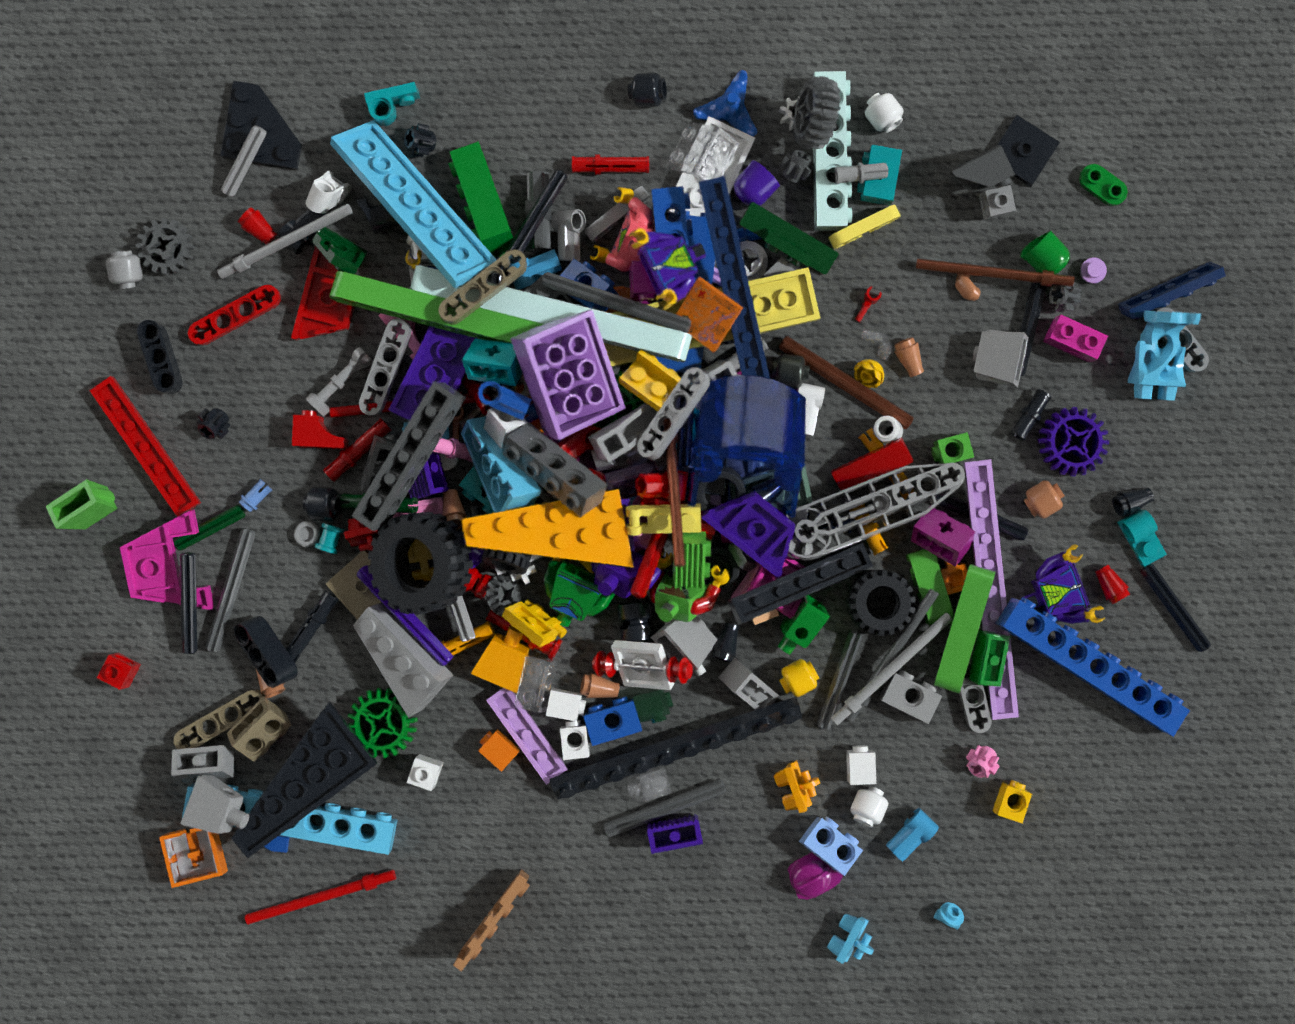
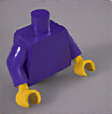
M663 549L648 590L652 588L663 572L661 570L662 567H668L672 564V552L667 558H661L665 553V549ZM631 551L634 567L591 562L592 571L596 574L594 582L598 585L599 592L605 596L614 593L622 598L632 595L631 588L644 556Z

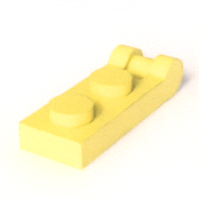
M670 504L631 505L626 507V516L629 517V524H627L628 535L672 533ZM681 504L683 533L701 532L700 504ZM647 516V522L640 523L639 517Z

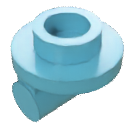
M946 902L937 909L934 918L958 930L964 921V914L957 905Z

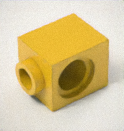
M1013 780L1010 781V784L1002 782L993 812L998 816L1023 824L1032 793L1025 790L1026 785ZM1017 794V803L1013 806H1008L1007 800L1009 796Z

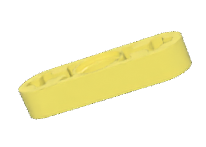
M891 205L832 234L828 238L833 249H837L862 237V234L867 231H875L897 220L901 215L896 205Z

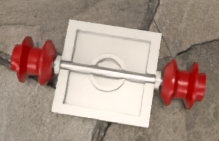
M615 640L611 646V652L606 655L604 651H599L592 660V668L597 676L601 677L606 673L607 677H613L617 670H619L624 686L671 690L677 678L681 684H685L691 678L693 672L692 664L689 663L688 658L683 657L679 662L677 657L673 656L667 661L663 645L657 643Z

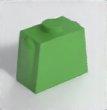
M86 479L48 504L46 508L56 529L86 530L115 511L117 506L114 502L115 496L107 486Z

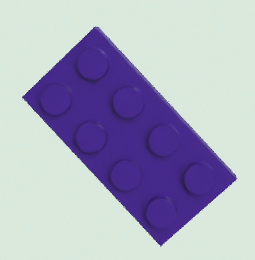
M429 326L389 411L410 421L434 381L446 383L458 391L466 376L462 359L474 339L477 338Z

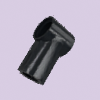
M308 209L297 220L287 222L278 231L277 235L281 238L326 214L315 213ZM317 231L289 245V249L295 255L302 252L301 249L306 244L309 246L312 243V238L316 235Z

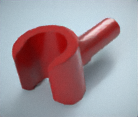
M873 286L869 287L864 294L865 301L855 318L858 322H861L868 308L872 304L877 303L881 298V291L877 298L870 297L869 292Z

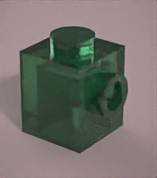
M653 689L633 695L640 723L651 720L652 724L667 719L666 715L670 714L669 707L674 706L670 692H664L662 689Z

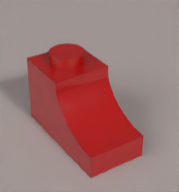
M302 410L301 415H293L292 446L326 449L348 448L349 439L332 434L326 428L324 418L317 416V411Z

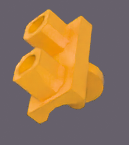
M797 761L789 763L784 769L774 775L778 787L790 785L792 793L782 797L785 810L798 809L799 813L806 812L807 808L812 805L810 797L817 795L814 787L820 784L819 777L811 778L808 770L801 772Z

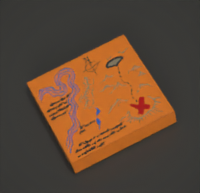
M700 277L694 283L676 315L690 319L691 327L688 334L692 335L694 339L709 350L715 352L743 307Z

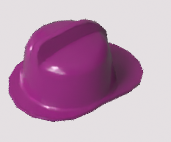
M812 852L794 861L788 867L792 887L799 899L808 900L815 898L834 888L843 877Z

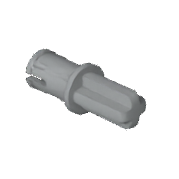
M859 162L855 166L835 167L837 184L859 181L862 184L865 180L888 177V166L886 163L863 165L862 162Z

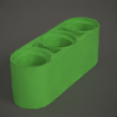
M925 549L906 554L907 561L911 563L912 568L910 572L914 585L918 586L919 593L917 595L919 602L921 603L930 588L939 593L926 613L925 621L927 625L934 624L944 613H948L953 619L952 606L936 555Z

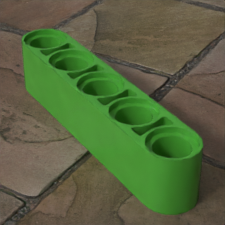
M970 564L934 686L960 693L995 577V571Z

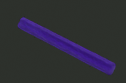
M368 565L363 566L357 572V577L441 666L447 665L452 660L453 655L413 613L404 614L399 609L394 610L388 606V600L383 601L379 597L378 593L380 591L372 585L371 580L374 579L372 573L369 574Z

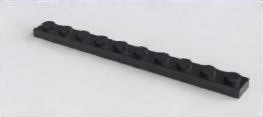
M796 697L550 778L551 788L558 800L570 798L577 793L594 790L601 785L618 782L625 777L642 774L649 769L661 765H669L676 760L693 757L700 752L717 749L724 744L741 741L748 736L760 732L765 733L772 728L784 724H792L802 719L798 700Z

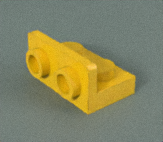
M640 349L637 352L636 361L619 377V384L653 409L659 411L681 378L676 371L668 369L659 363L655 356L647 354Z

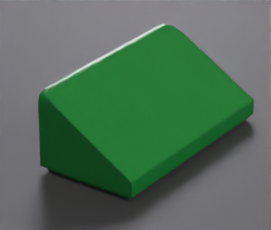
M978 630L969 675L970 681L978 685L1001 687L1010 641L1009 635Z

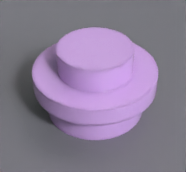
M1089 258L1080 267V275L1087 283H1098L1106 276V265L1099 258Z

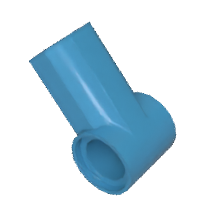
M552 249L529 259L527 257L526 271L513 281L515 289L519 290L532 285L546 272L554 274L561 271L562 268L555 250ZM518 260L517 263H514V262L511 263L510 267H511V266H515L516 268L520 267V264H519V261H520V260Z
M921 808L914 811L915 814L910 819L907 818L905 820L904 826L886 844L902 862L921 843L930 840L939 829V826Z

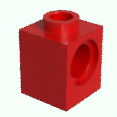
M120 653L109 654L97 678L119 690L130 687L141 664Z

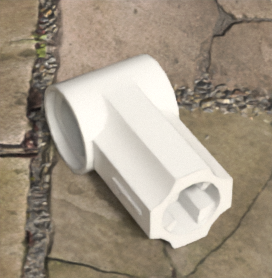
M802 383V386L797 389V399L795 398L796 410L792 432L813 436L818 410L821 409L824 399L825 387Z

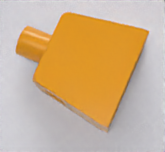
M509 626L506 636L496 633L471 674L517 693L523 681L529 647L520 643L523 633L513 626Z

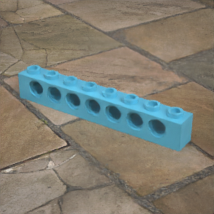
M195 783L187 787L182 817L184 815L185 809L187 807ZM228 785L243 796L245 813L247 814L264 792L257 789H249L248 792L239 791L238 786ZM325 803V806H319L281 834V836L389 855L393 847L397 819H392V815L389 813L377 812L376 815L366 814V810L362 808H351L349 811L340 809L341 805ZM314 814L319 815L323 820L322 826H315L311 821V816ZM338 819H343L348 823L349 828L347 831H342L337 827ZM370 824L374 828V834L366 835L362 831V825Z

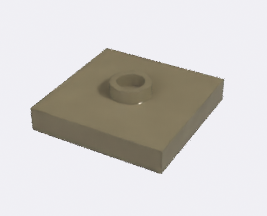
M367 551L359 553L326 583L329 589L357 620L368 607L381 603L356 575L363 566L371 565V559H368Z

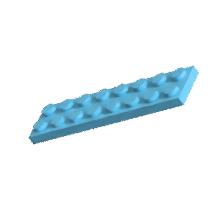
M374 120L331 137L330 145L454 288L467 283L496 261L495 257Z

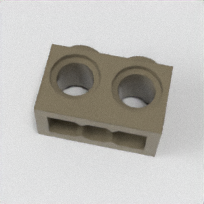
M263 696L227 732L233 748L255 762L269 750L270 746L279 737L285 735L291 723L287 714Z

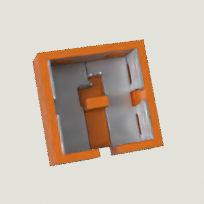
M185 828L159 837L172 888L222 876L228 871L220 836L217 833L191 828L190 832L187 833Z

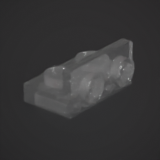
M526 656L514 704L515 707L537 713L547 711L550 691L553 688L559 661Z

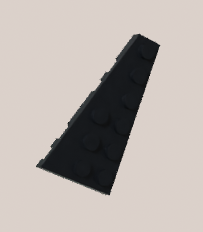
M330 700L248 813L249 820L247 825L243 829L237 828L231 839L247 859L377 765L375 758Z

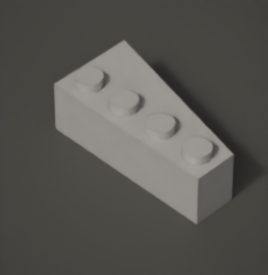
M382 602L368 607L354 623L353 627L408 718L424 710L453 676L445 666H441Z

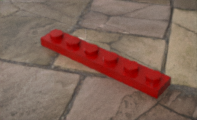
M110 376L89 390L175 515L178 517L201 504L197 495L115 377Z

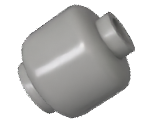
M132 250L111 252V257L106 259L105 263L109 282L119 284L120 289L136 287L135 282L143 278L140 258L136 254H132Z

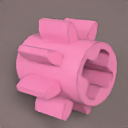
M978 745L975 750L971 749L966 756V759L969 760L966 766L976 777L988 778L990 774L995 775L999 768L997 764L999 757L988 746Z

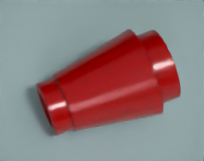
M252 207L245 211L238 220L242 230L266 245L271 243L277 236L260 211H255Z
M1109 564L1095 572L1106 600L1109 599L1112 605L1130 595L1127 589L1129 586L1110 568Z

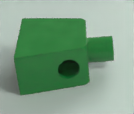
M810 595L804 596L794 617L789 618L786 616L782 621L780 628L784 637L778 644V647L791 655L797 644L807 648L830 617L824 605Z

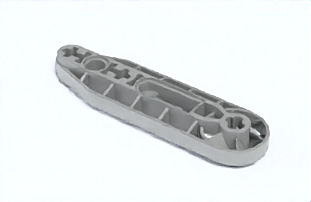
M957 463L904 466L798 507L786 515L787 518L795 523V531L789 544L788 554L801 560L816 559L921 518L962 485L965 479L964 469ZM904 471L918 472L917 476L902 482L897 477V474ZM948 473L950 476H956L954 481L949 478L940 484V480H943ZM892 476L894 485L879 491L875 490L872 485L873 483ZM923 481L930 482L933 486V491H924L920 483ZM868 486L870 494L851 501L848 493ZM900 491L902 494L910 493L906 500L903 497H897ZM945 494L942 498L936 501V497ZM844 495L845 504L830 510L826 509L824 502ZM871 501L873 502V504L867 505L864 508L849 512L847 516H844L842 518H840L839 516L840 513L846 512L848 510L869 503ZM930 501L932 506L926 511L916 515L913 514L912 506ZM820 505L822 512L812 507ZM876 509L877 513L856 520L844 526L842 524V521H845L847 519L853 520L858 516L864 515L869 512L871 513ZM906 510L909 518L891 525L889 524L887 516ZM828 518H832L836 526L835 529H832ZM879 519L882 520L885 527L865 534L862 526ZM823 524L827 525V528L818 530L817 526ZM805 528L806 532L811 531L809 539L805 535L800 536L802 529ZM857 528L860 537L842 544L840 543L838 535ZM831 538H833L837 546L827 549L831 543ZM816 539L825 545L823 549L814 543ZM802 547H805V554H804V555H801V554H802Z

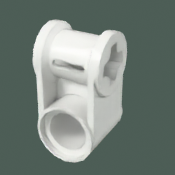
M327 171L323 176L314 180L306 199V206L315 213L324 214L345 200L351 191V185L342 183L334 177V173Z

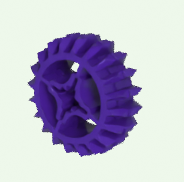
M1071 407L1070 412L1063 408L1060 410V415L1057 412L1052 413V420L1047 419L1044 421L1045 426L1049 429L1042 428L1039 430L1040 434L1046 436L1037 441L1039 444H1045V448L1040 449L1039 453H1048L1049 455L1043 459V462L1048 463L1053 460L1050 469L1056 470L1060 466V475H1065L1067 471L1070 477L1076 476L1077 471L1081 476L1086 475L1087 469L1089 471L1096 469L1094 463L1102 464L1103 460L1099 455H1107L1108 453L1106 449L1102 448V445L1109 444V440H1103L1102 438L1103 435L1108 434V431H1100L1099 429L1104 422L1101 420L1095 423L1094 420L1097 415L1092 413L1087 417L1088 411L1085 408L1081 409L1080 412H1078L1077 407ZM1066 421L1079 422L1086 428L1077 432L1072 427H1068ZM1060 429L1059 434L1062 437V441L1056 448L1055 435L1057 430ZM1081 436L1077 439L1078 443H1075L1077 446L1067 447L1070 444V438ZM1091 436L1092 448L1088 455L1086 441ZM1072 452L1081 459V462H1069L1062 458L1061 455Z

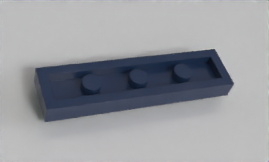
M1210 261L1119 303V310L1121 314L1130 319L1144 317V311L1166 307L1171 301L1179 297L1183 298L1192 295L1194 290L1214 285L1218 279L1226 276L1224 267Z

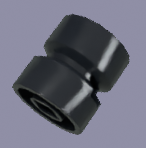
M650 602L617 605L618 618L623 621V624L619 627L621 641L652 639L651 636L654 635L653 624L648 621L652 616Z

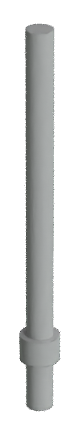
M346 204L247 255L242 254L234 258L232 263L217 270L218 275L223 279L237 271L241 273L249 269L251 264L352 214L350 205Z
M944 613L854 697L851 695L845 701L846 704L831 719L839 725L852 712L856 713L863 707L861 704L953 620L948 613Z

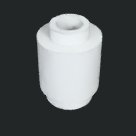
M882 416L874 424V434L879 440L888 444L902 437L903 428L894 417ZM893 427L892 433L886 435V429Z

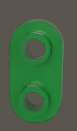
M1098 164L1086 166L1079 175L1081 186L1108 206H1117L1127 197L1128 190L1125 183ZM1091 173H1095L1098 176L1096 181L1091 179ZM1112 188L1118 190V196L1112 194Z

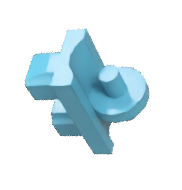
M844 914L839 927L850 933L847 940L845 941L833 935L827 946L833 954L838 956L836 959L842 964L848 962L855 947L857 950L854 957L859 960L864 952L872 955L874 949L868 945L872 936L865 933L863 939L859 940L869 920L863 917L857 918Z

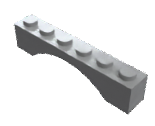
M718 360L703 369L709 376L710 384L695 407L720 397L742 384L730 360ZM696 377L693 378L694 384L698 385L700 380ZM680 397L675 403L677 410L680 407ZM645 403L588 436L599 460L609 463L632 449L638 443L658 411Z

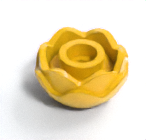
M865 359L855 365L854 377L866 387L877 388L883 383L884 370L877 361Z

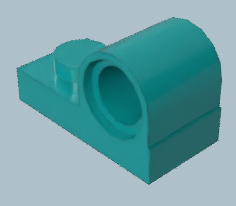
M415 82L364 93L369 113L380 126H389L395 121V104L399 103L400 106H408L414 104L416 99H420ZM381 107H388L389 110L386 115H377V111Z
M1139 509L1132 515L1117 522L1142 567L1167 555L1155 534L1158 531L1157 524L1147 510Z

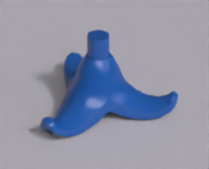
M740 70L721 97L694 108L695 118L707 120L708 117H712L718 121L726 120L735 129L754 137L758 131L745 107L747 72Z

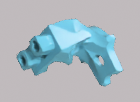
M1144 311L1143 316L1147 323L1140 335V341L1137 342L1135 347V361L1128 377V383L1134 384V398L1152 399L1153 385H1159L1157 399L1175 400L1177 387L1186 386L1183 374L1186 348L1180 346L1179 334L1186 325L1199 324L1201 314ZM1166 336L1167 344L1161 349L1158 347L1157 342L1161 337ZM1174 358L1173 365L1169 366L1168 363Z

